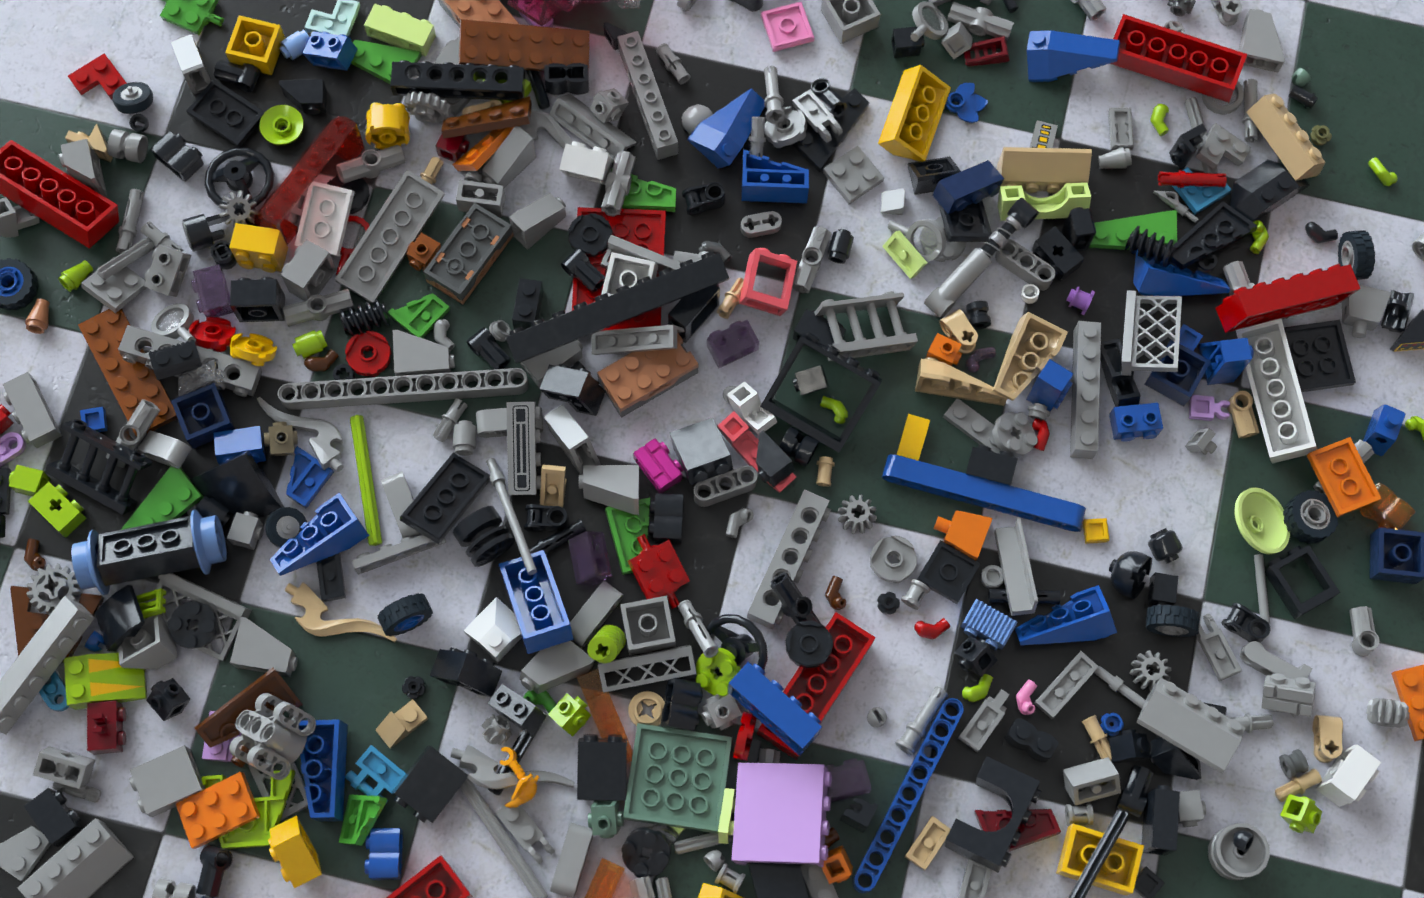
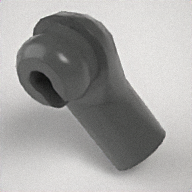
M704 241L701 243L702 246L699 247V253L703 251H714L715 254L720 253L723 263H727L732 258V255L720 243Z

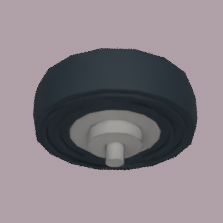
M130 82L121 85L113 93V103L119 112L135 114L151 106L153 103V93L150 87L143 82Z
M279 508L272 512L267 519L265 526L266 535L271 543L281 548L288 539L295 538L302 530L300 526L307 522L303 513L295 508Z

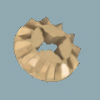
M640 692L629 703V717L636 726L637 723L659 726L665 702L655 692ZM642 702L647 707L654 706V709L651 711L653 719L647 714L641 715L643 712Z

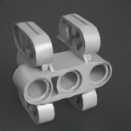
M263 693L256 699V711L245 710L238 716L235 726L242 735L237 736L231 741L229 750L234 757L274 779L281 780L288 776L291 764L302 753L307 736L315 730L316 721L313 716L298 707L284 702L274 695ZM269 702L271 705L275 706L274 710H271L264 706L265 703ZM284 711L290 714L289 718L282 715ZM307 718V727L304 730H300V721ZM240 745L250 749L248 754L239 749ZM259 754L265 757L263 761L257 759ZM282 761V770L274 774V765Z

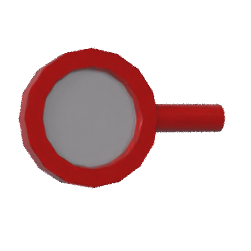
M349 216L336 276L369 228V224L361 217Z

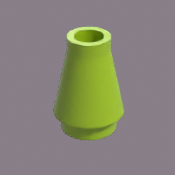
M84 260L61 272L58 280L69 292L73 289L77 290L93 271V268Z

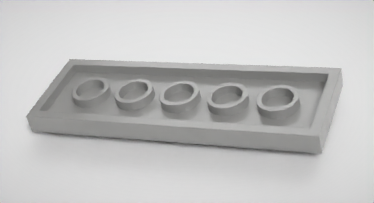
M406 170L336 276L335 282L374 305V300L378 299L406 256L409 244L412 241L415 242L443 199L445 192Z

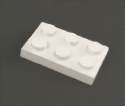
M310 181L294 246L303 245L307 239L328 251L331 255L339 256L355 191Z

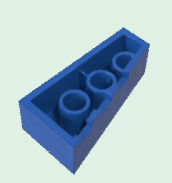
M308 720L300 721V730H304L307 727ZM315 720V730L307 736L305 747L300 754L301 771L306 784L305 792L310 818L319 822L343 821L348 725L341 720Z

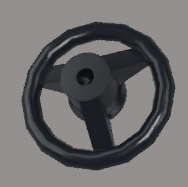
M233 148L222 152L212 160L205 173L204 186L208 197L217 206L219 204L227 205L216 193L213 182H226L232 191L239 192V190H242L244 199L246 195L250 194L249 188L253 183L251 171L260 163L266 175L265 185L256 197H251L248 203L256 201L257 205L255 207H257L267 199L273 188L274 171L271 163L262 153L250 148ZM236 156L249 157L241 161H230L225 165L224 168L217 170L218 166L221 165L227 159ZM236 204L233 205L235 209L243 207L241 204L237 206Z
M724 614L714 618L709 623L706 629L712 637V634H714L722 642L721 648L730 651L736 657L734 661L737 666L741 665L745 658L751 656L754 652H758L759 660L757 665L765 670L768 660L767 644L761 631L752 621L740 615ZM726 623L738 624L746 628L755 640L747 634L739 635L722 627V625ZM717 667L715 669V673L718 676H722V673L719 672V668Z

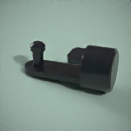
M252 206L251 210H256L255 206ZM241 208L235 209L234 214L240 213L242 215L243 211ZM204 214L183 219L182 226L190 249L194 252L213 246V241L224 238V230L211 232L209 226L225 222L228 216L220 217L217 214L206 218ZM245 219L247 225L256 226L254 222L251 223L247 219Z

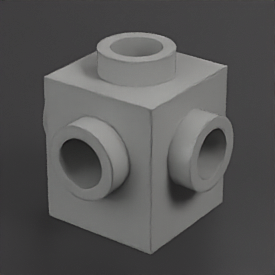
M613 88L596 93L589 109L595 114L597 119L606 123L618 120L629 102Z
M716 694L706 699L707 704L701 707L703 710L701 715L707 726L710 725L711 728L719 727L720 730L733 725L732 720L742 715L735 699L730 694L721 697L719 694Z

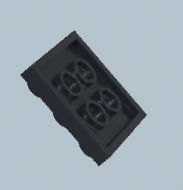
M1340 320L1284 327L1301 392L1351 386L1356 383Z

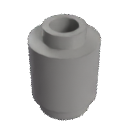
M462 420L459 421V424L454 425L453 448L457 455H472L473 450L476 449L477 427L471 421Z

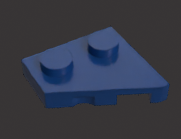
M297 446L294 451L295 458L293 466H291V478L287 486L286 495L304 508H307L334 471L329 467L324 470L316 458Z

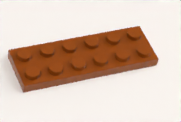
M461 19L459 64L472 63L479 66L494 64L501 67L516 65L523 67L524 70L544 72L545 66L552 63H560L566 66L572 63H583L588 65L589 71L590 31Z
M108 309L78 324L127 420L129 421L142 399L158 406L160 412L147 433L149 430L154 431L177 419V415L161 381L157 380L154 371L147 368L144 363L136 362V364L122 359L123 357H121L118 348L127 325H130L123 309H120L117 313ZM142 348L140 352L145 353L144 349ZM132 428L135 436L137 437L136 430Z

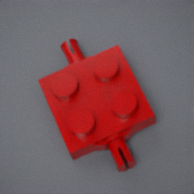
M646 534L637 537L636 539L642 551L627 562L646 599L667 596L671 609L677 607L679 601L674 592L680 586L690 582L670 540L651 546Z

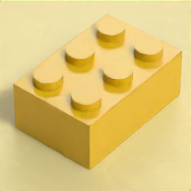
M1076 824L1068 826L1056 874L1078 881L1104 833ZM1118 838L1092 885L1125 896L1133 894L1144 845Z

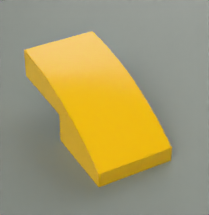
M908 414L896 455L919 461L930 423L929 419Z

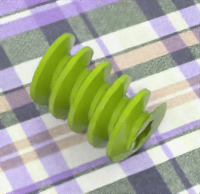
M604 625L588 644L587 652L589 657L599 663L612 662L626 644L624 632L617 626Z

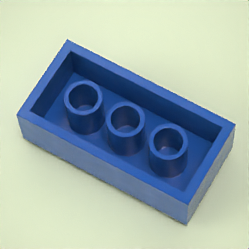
M544 550L531 554L537 569V573L534 575H528L522 557L499 564L503 582L528 654L574 640L571 625Z
M747 662L728 683L727 692L796 754L801 756L819 735L822 728L819 724L821 721L813 713L809 712L807 714L801 709L802 704L795 697L791 696L789 698L782 692L784 688L777 681L767 679L764 676L765 671L755 663L752 665Z

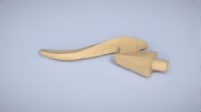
M302 582L298 588L289 583L285 588V592L293 596L291 603L305 608V615L301 618L295 617V619L309 634L326 637L350 632H368L380 635L394 643L397 640L394 636H386L382 627L370 620L355 618L324 621L321 619V616L324 612L328 611V607L307 584Z

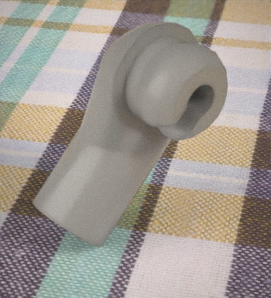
M446 319L437 320L434 324V340L438 344L448 347L450 352L455 347V344L446 336L450 323Z

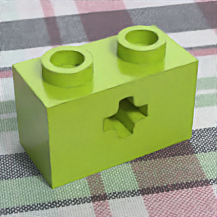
M48 482L28 502L66 538L87 518L81 513L84 509L75 500L70 502L66 498L68 493L59 484L54 487ZM60 505L62 508L58 511L56 508Z

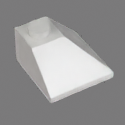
M497 597L464 630L497 663L522 638L515 614Z

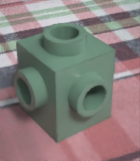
M594 800L590 807L591 813H588L589 828H592L593 835H600V838L614 837L619 832L621 826L624 825L623 811L619 812V801Z

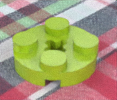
M718 648V653L711 658L705 657L704 653H702L696 663V683H700L701 688H704L712 695L726 696L729 694L727 692L728 683L741 670L740 665L737 666L734 661L736 657L724 648ZM717 667H719V672L722 673V676H718L715 673Z

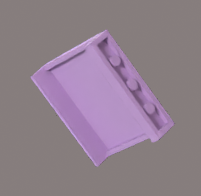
M738 763L732 861L737 865L756 862L817 864L819 867L824 866V860L828 859V846L825 845V836L829 835V821H826V811H830L831 805L830 796H827V788L831 787L832 774L828 772L824 764Z

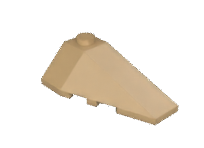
M1030 312L1023 315L1019 319L1009 342L993 391L1013 401L1036 375L1043 370L1049 359L1057 355L1068 332Z
M935 358L920 360L915 387L916 392L1002 406L1005 405L1008 399L994 392V387L944 362H939Z

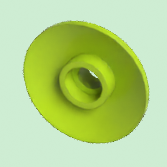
M277 105L271 107L262 115L259 126L262 136L268 142L275 145H287L294 142L301 135L304 122L300 112L294 107ZM283 126L287 127L284 130H280V128Z

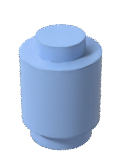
M305 30L297 31L282 40V46L279 49L286 59L290 57L294 60L303 54L302 52L310 37Z

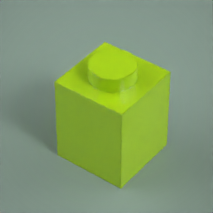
M16 465L15 470L9 476V487L16 493L33 497L49 482L50 477L44 471Z

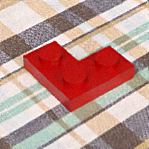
M105 53L68 75V78L80 95L100 84L110 99H113L115 90L121 85L126 84Z

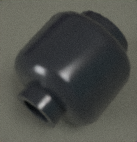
M1165 528L1150 535L1151 540H1149L1148 546L1156 561L1165 560L1166 564L1179 558L1178 553L1182 551L1183 546L1173 530L1168 531Z

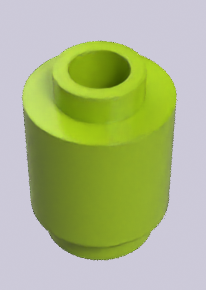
M313 330L294 338L296 343L292 344L296 355H302L303 359L322 352L323 348L328 347L321 330L316 332Z

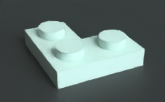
M337 0L332 15L312 9L304 28L309 33L313 31L322 33L325 31L330 34H344L349 37L360 9V3L354 0Z

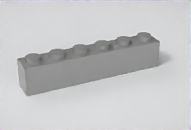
M1078 321L1073 330V384L1070 457L1093 459L1098 452L1100 322Z
M64 596L1 678L0 733L7 735L95 619L82 604Z

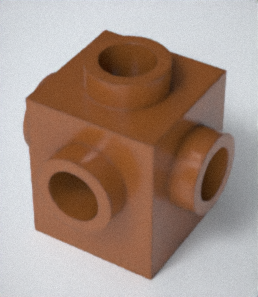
M421 233L416 241H412L407 248L406 254L410 266L418 271L421 269L424 271L441 249L440 243Z

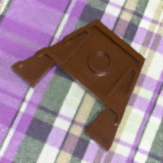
M11 586L12 608L19 656L49 615L30 612L32 606L30 603L31 599L28 598L26 593L31 590L28 587ZM81 593L79 603L93 616L99 605L101 606L104 601L102 595ZM83 636L79 638L65 658L73 656Z

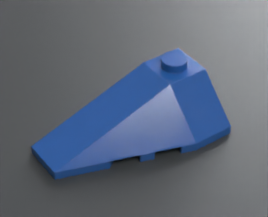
M752 88L709 118L700 122L687 140L717 168L729 166L751 133L752 117H759L765 107L764 99Z
M340 492L320 505L315 510L316 515L309 523L304 522L300 526L302 530L295 538L288 539L270 558L280 576L346 551L369 536Z
M1099 585L1070 596L1071 601L1062 606L1060 604L1052 607L1053 611L1047 615H1037L1015 628L1020 645L1093 641L1117 633L1111 612Z

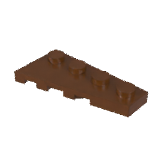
M528 96L458 117H450L444 120L441 132L443 139L530 124L531 98Z
M273 667L194 728L206 744L212 748L240 735V731L235 726L238 716L245 710L256 711V699L263 693L274 695L296 707H300L303 704ZM266 702L264 705L271 710L275 708L269 702Z

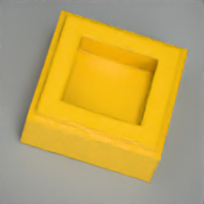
M1107 518L1083 520L1085 544L1109 542Z

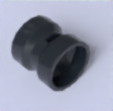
M222 240L213 244L211 256L219 268L228 270L233 268L237 261L229 248L230 243Z
M974 301L966 305L967 314L970 315L969 322L975 330L987 328L992 324L991 318L987 314L989 310L987 301Z

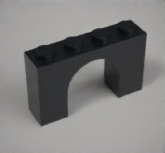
M987 756L976 777V785L1002 797L1011 809L1012 818L1005 827L992 832L979 830L961 820L955 819L945 839V847L999 873L1001 866L1006 868L1012 854L1008 853L1011 845L1016 846L1022 833L1019 832L1021 824L1026 825L1032 813L1029 811L1031 804H1036L1042 792L1039 790L1040 781Z

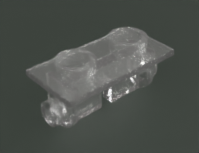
M214 359L179 377V396L181 397L212 383L222 382L223 378H225V373L221 369H216V360Z

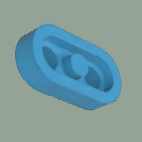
M54 671L51 675V682L47 685L44 684L39 693L50 709L62 712L69 708L66 699V685L59 674ZM63 696V702L58 704L57 699Z

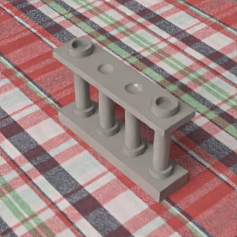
M890 291L879 296L839 301L828 299L821 302L814 312L815 316H827L834 340L833 346L839 349V354L845 358L848 356L857 358L907 351L918 342L916 333L907 334L904 332L896 306L903 299V292L894 293ZM876 308H888L895 332L894 336L887 337L883 334ZM867 310L875 335L874 339L866 340V338H863L856 311ZM847 312L855 339L853 342H846L842 339L835 314Z

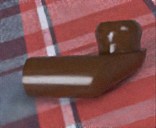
M330 349L324 357H307L304 365L310 371L324 372L328 370L339 355Z
M28 539L24 561L34 571H38V568L43 570L46 566V561L37 553L40 541Z
M832 576L825 597L833 609L841 610L846 606V599H843L839 593L843 579Z

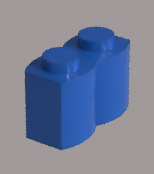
M372 828L370 835L366 838V849H370L369 859L365 860V874H369V879L401 880L403 830L401 828Z

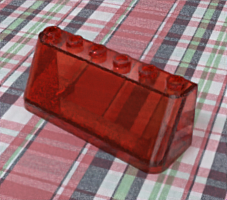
M338 116L330 121L318 133L257 210L258 214L253 217L254 224L259 227L280 230L288 246L299 229L296 225L285 219L288 212L334 154L349 161L355 159L364 149L357 123L345 116Z

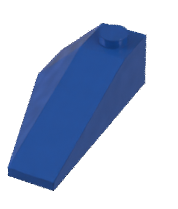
M1030 31L1027 46L1029 82H1051L1057 80L1059 76L1066 74L1071 76L1085 68L1094 69L1117 62L1120 41L1058 31Z
M1138 251L1136 253L1133 283L1138 293L1143 296L1229 293L1230 291L1229 286L1223 279L1201 271H1195L1194 274L1188 268L1181 270L1177 266L1170 264L1165 268L1163 267V260L1161 263L1156 264L1154 258L1148 261L1146 254L1143 257H1139Z

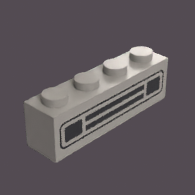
M507 402L508 495L537 494V489H541V476H537V466H541V452L536 453V443L541 442L540 429H536V420H540V406H536V402Z

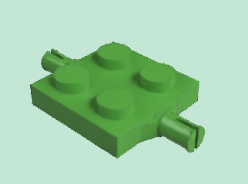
M162 0L166 2V5L159 16L163 20L194 34L200 35L204 26L209 22L218 26H222L224 22L223 17L214 14V8L219 0Z

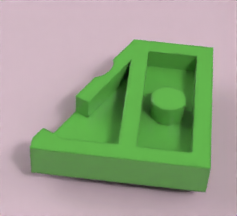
M431 293L420 300L406 303L407 306L397 310L390 309L387 313L389 317L411 335L424 338L434 328L435 322L441 320L450 311V307L435 294Z
M349 795L339 843L362 846L385 806L387 798Z

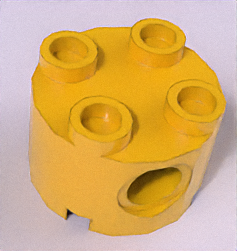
M372 103L366 114L367 128L365 138L367 143L371 145L372 142L375 144V148L381 150L395 145L401 147V144L404 143L406 146L410 140V115L406 111L405 105L401 103L394 105Z

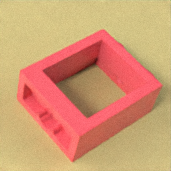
M755 248L748 257L739 304L781 316L788 310L797 260H793L785 254L771 253L766 248ZM758 262L786 270L781 299L753 290Z

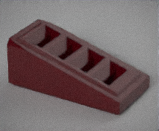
M1005 36L972 43L971 48L964 52L966 67L1010 61ZM996 48H1000L1001 52L997 53ZM988 49H992L993 54L988 55ZM979 50H983L984 56L980 57ZM970 51L975 52L976 58L971 59Z

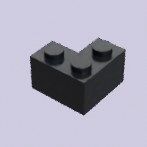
M549 364L539 388L549 399L568 402L576 412L597 416L606 393L599 385L600 383L591 376V372L583 368H578V370L571 369L563 364L558 366Z
M451 647L450 650H439L429 676L448 685L463 687L477 695L492 697L502 670L494 667L495 663L484 658L478 659V654L473 651L464 649L463 652Z

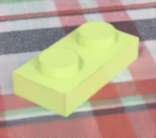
M900 230L894 232L882 246L910 279L914 278L927 264V261Z
M725 788L718 829L719 843L722 844L729 843V837L733 835L734 831L732 817L733 813H735V789Z

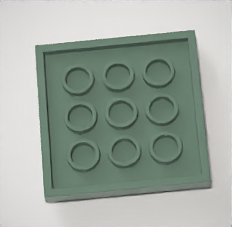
M637 723L623 819L718 833L732 737Z

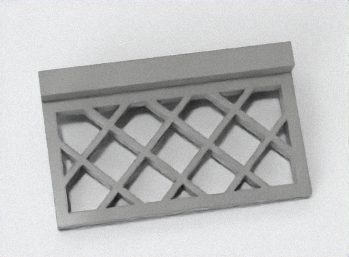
M1127 290L1122 349V375L1131 376L1132 371L1178 372L1182 296H1136V291ZM1150 303L1154 307L1146 312L1140 307V304ZM1166 304H1177V307L1171 312L1164 308ZM1159 310L1165 316L1157 321L1151 315ZM1145 319L1152 323L1147 329L1139 325ZM1170 319L1176 325L1168 330L1162 324ZM1156 328L1164 333L1157 339L1150 334ZM1144 337L1151 341L1145 347L1138 343ZM1167 337L1175 342L1168 348L1161 343ZM1155 346L1162 350L1157 356L1149 352ZM1142 355L1150 359L1147 363H1136V360ZM1168 355L1174 362L1173 364H1163L1159 360Z
M174 573L159 575L160 581L156 589H164V586L172 590L174 599L166 601L163 607L174 602L179 607L181 605L180 600L189 597L193 601L207 604L215 611L221 634L216 635L214 640L222 637L225 646L221 654L213 650L211 643L207 645L208 648L203 647L198 648V650L221 661H225L236 639L241 617L248 619L252 610ZM165 612L162 613V616L168 627V620L170 618H168L167 613ZM228 617L236 619L234 628L225 632L221 620ZM196 625V626H193V627H191V628H189V630H191V629H193V630L198 629V628H197V625Z

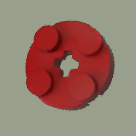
M207 317L205 322L199 323V320L194 321L189 327V333L196 339V346L213 349L216 352H224L227 350V346L230 345L231 338L236 335L235 326L232 327L231 322L224 318Z
M366 331V333L354 335L348 341L345 348L346 360L355 373L362 376H378L380 372L387 368L391 360L392 351L386 338L374 331ZM372 349L373 356L365 358L363 352Z
M743 711L733 754L734 759L746 761L748 759L757 718L750 712Z

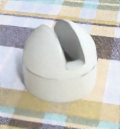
M1033 284L1025 285L1021 290L1022 300L1028 304L1036 302L1039 298V288Z

